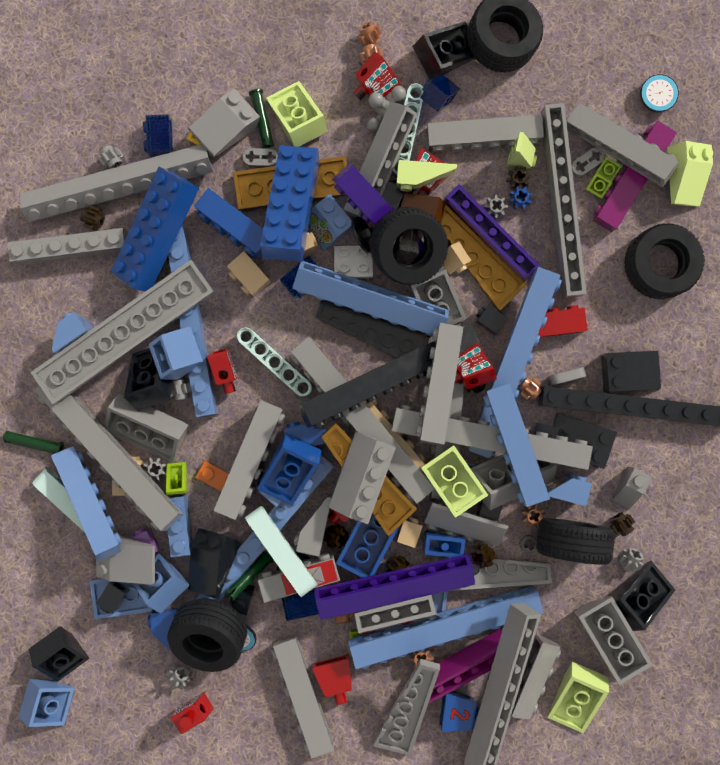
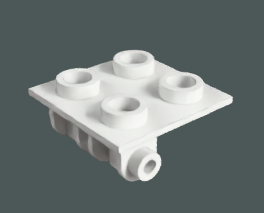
M334 246V271L352 278L369 280V278H373L371 253L364 252L360 246Z

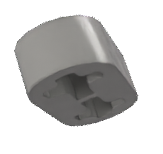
M249 148L243 153V160L248 167L276 166L278 153L273 149ZM253 153L254 157H260V159H253V162H250L247 157H250V154ZM269 154H272L273 157L276 159H273L272 163H269L268 159L262 158H268Z
M592 148L571 164L572 174L576 177H582L593 170L604 160V152L598 148ZM593 154H594V155H596V154L599 155V157H598L597 160L594 159V160L591 161V162L589 161V159L593 156ZM583 163L586 164V166L583 167L582 171H577L575 169L577 167V164L579 166Z
M584 367L551 375L549 380L551 385L585 377L586 373Z

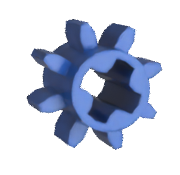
M517 186L515 192L511 191L509 193L512 199L508 203H513L514 210L517 207H521L523 211L526 207L525 204L530 205L532 203L529 200L532 193H528L527 187L520 189ZM517 196L524 197L523 201L517 199Z

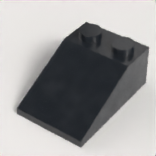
M466 21L423 34L412 46L429 80L443 76L475 59L467 44L468 25Z
M150 348L133 353L124 399L137 411L170 401L173 387L172 380L160 379Z
M658 351L618 352L601 355L603 392L661 389Z
M557 413L553 427L562 429L564 437H568V442L575 443L576 439L588 441L587 445L593 446L589 465L605 469L617 432Z
M198 528L191 545L188 589L218 599L241 543L226 535Z
M649 561L616 588L611 596L632 631L646 630L675 592V589L656 565Z

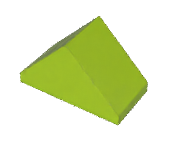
M186 462L167 464L166 495L189 492Z

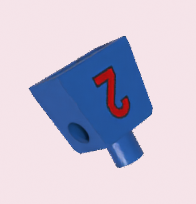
M452 691L442 697L439 720L442 732L473 730L474 721L480 708L476 707L477 703L474 697Z

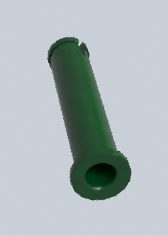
M253 89L248 93L252 98L255 112L260 116L258 128L262 148H270V145L273 147L274 143L262 96L263 89Z
M6 431L3 435L4 443L53 454L62 451L64 448V442L57 443Z
M263 550L262 555L225 592L228 598L231 595V601H235L270 562H274V559L267 550Z

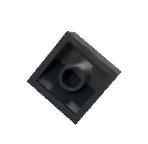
M61 626L29 648L32 667L57 682L89 659L73 634Z

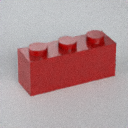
M578 305L568 306L567 310L562 311L559 308L548 309L545 315L547 317L544 328H540L538 335L542 338L588 331L585 308H578Z

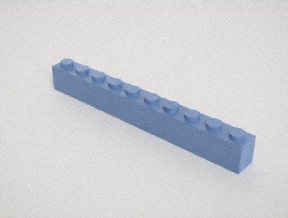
M183 224L168 254L171 273L192 260L187 228ZM199 303L179 317L181 329L191 327L203 360L201 364L188 372L196 417H204L218 414L211 367L207 358L208 350Z
M540 267L535 268L495 373L497 380L492 381L489 390L510 383L515 400L517 399L519 394L517 387L519 382L523 383L526 372L524 369L526 364L529 365L533 358L531 351L533 346H537L540 335L538 333L540 328H544L547 317L545 315L547 309L550 310L553 306L554 298L552 296L554 291H558L562 282L559 279L560 274ZM484 403L478 420L490 422L489 426L493 427L490 420V415H492L490 407L487 408ZM467 446L468 451L487 458H491V455L496 453L495 451Z
M322 455L320 456L318 467L294 504L289 505L282 501L269 512L268 515L279 530L282 529L333 469L334 466ZM254 531L238 549L219 598L215 599L200 594L196 599L207 598L220 601L225 596V592L242 576L265 549V546Z
M533 585L436 613L437 617L348 639L355 669H365L375 663H385L395 657H405L408 653L422 652L428 647L442 646L448 641H458L468 635H478L488 629H498L505 624L510 604L525 603L542 614L543 610L539 593Z

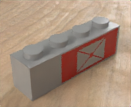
M321 554L318 556V559L312 561L310 559L301 560L318 584L315 588L340 581L334 554ZM281 569L274 572L266 570L258 577L264 603L297 593Z
M432 595L354 613L360 635L437 617Z

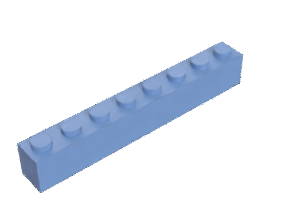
M305 261L300 263L292 288L301 294H310L319 300H328L337 306H346L352 308L355 312H364L374 318L388 320L394 325L400 324L412 331L424 332L430 337H433L434 328H438L440 323H447L449 315L448 309Z

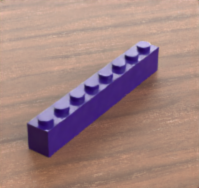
M465 554L316 588L314 592L320 620L475 585V578L469 555Z

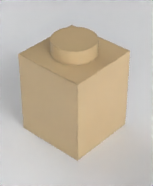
M460 242L449 246L443 266L449 275L454 272L459 274L467 269L466 264L471 259Z
M411 516L401 524L396 541L416 548L423 527L419 523L420 520Z

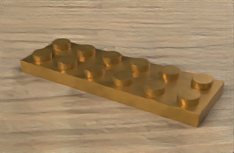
M346 156L320 159L313 200L324 199L329 194L332 197L347 196L345 193L341 195L334 188L336 184L332 180L347 165ZM276 166L233 172L239 211L268 207Z

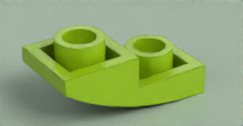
M605 156L586 190L602 199L622 165Z

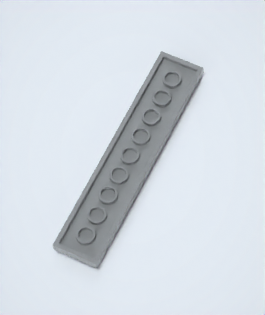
M190 260L30 373L51 404L55 405L215 292L195 263Z

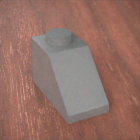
M628 467L611 501L630 509L644 494L652 476L636 468Z

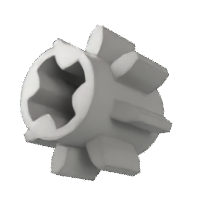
M108 145L101 149V157L98 159L105 168L109 167L112 169L122 164L121 158L124 156L117 146L113 148L111 145Z
M495 194L492 200L489 197L486 201L489 205H484L483 208L491 216H494L493 218L496 220L498 215L502 217L505 215L502 210L507 209L508 205H504L503 201L505 198L500 199ZM497 204L499 208L494 210L492 207Z
M184 379L173 381L171 397H174L175 401L188 399V393L192 392L190 383L185 384Z
M148 458L149 463L142 464L145 467V472L151 479L154 476L156 480H159L160 474H166L162 471V467H165L166 464H160V458H156L155 462H153L152 458ZM152 465L158 467L155 473L149 470L152 468Z
M635 548L624 549L619 554L621 557L619 559L620 565L625 571L633 573L635 570L639 571L644 565L642 563L644 560L642 553Z
M175 664L165 674L168 677L166 684H169L172 690L177 687L182 690L191 681L188 678L190 670H187L184 665L177 667Z

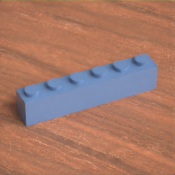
M510 383L485 391L486 396H483L484 403L487 408L490 407L492 415H490V420L493 427L497 426L499 434L496 437L499 445L504 446L506 453H503L506 465L510 464L512 472L509 474L512 483L518 486L519 491L516 494L520 504L523 503L524 506L529 507L549 500L550 497Z
M74 446L51 455L98 562L121 552L119 544H122L118 533L113 534L111 528L114 527L110 515L106 517L103 512L107 510L103 500H98L96 497L99 491L95 483L91 484L89 478L92 476L88 467L83 468L81 464L84 462L81 452H76Z

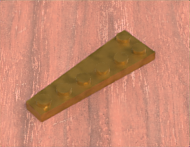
M445 204L441 225L447 234L448 243L453 245L460 242L471 259L466 264L467 269L495 308L500 312L527 284Z
M334 423L321 437L340 466L343 467L352 439ZM385 476L372 513L386 534L390 536L417 508Z

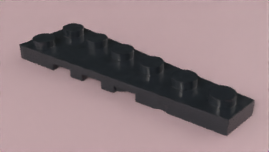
M321 300L316 315L317 319L395 358H399L428 344L430 338L424 332L412 331L406 326L394 325L388 320L377 319L364 312H355L352 308L337 306L333 302Z

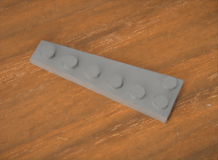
M433 555V562L452 557ZM469 556L473 566L475 585L450 591L552 584L550 564L494 559L492 561L493 566L480 569L479 565L473 563L472 556Z
M420 659L374 739V747L411 755L440 671V664Z

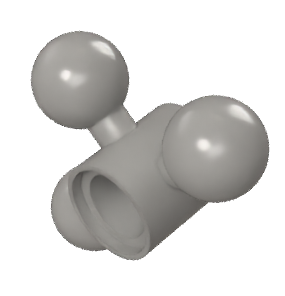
M395 86L392 89L390 100L378 92L372 93L369 96L370 106L378 113L377 117H372L368 120L367 127L371 132L376 133L390 101L396 103L405 99L406 90L402 86Z

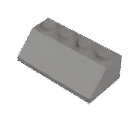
M118 393L107 408L104 427L113 437L173 463L186 437L189 424L152 407L137 411L124 399L123 394Z
M355 431L328 507L348 518L368 524L396 447L390 443Z
M503 454L470 468L488 494L487 497L482 499V502L489 510L518 498L516 494L519 491L518 486L512 483L509 474L512 472L510 464L506 465ZM537 460L545 485L554 482L557 465Z
M429 499L423 522L427 524V528L433 530L442 528L445 529L444 533L456 536V533L464 535L463 538L468 541L474 542L477 539L482 541L481 544L487 543L488 547L491 548L493 545L499 546L508 529V525L502 521L491 520L470 511H465L455 518L446 504Z
M612 596L591 601L573 612L611 677L618 685L623 684L653 666Z
M537 633L534 637L511 714L514 718L530 719L531 715L536 713L538 708L537 701L540 696H543L546 687L545 682L547 678L551 677L553 663L555 660H558L561 653L557 642Z

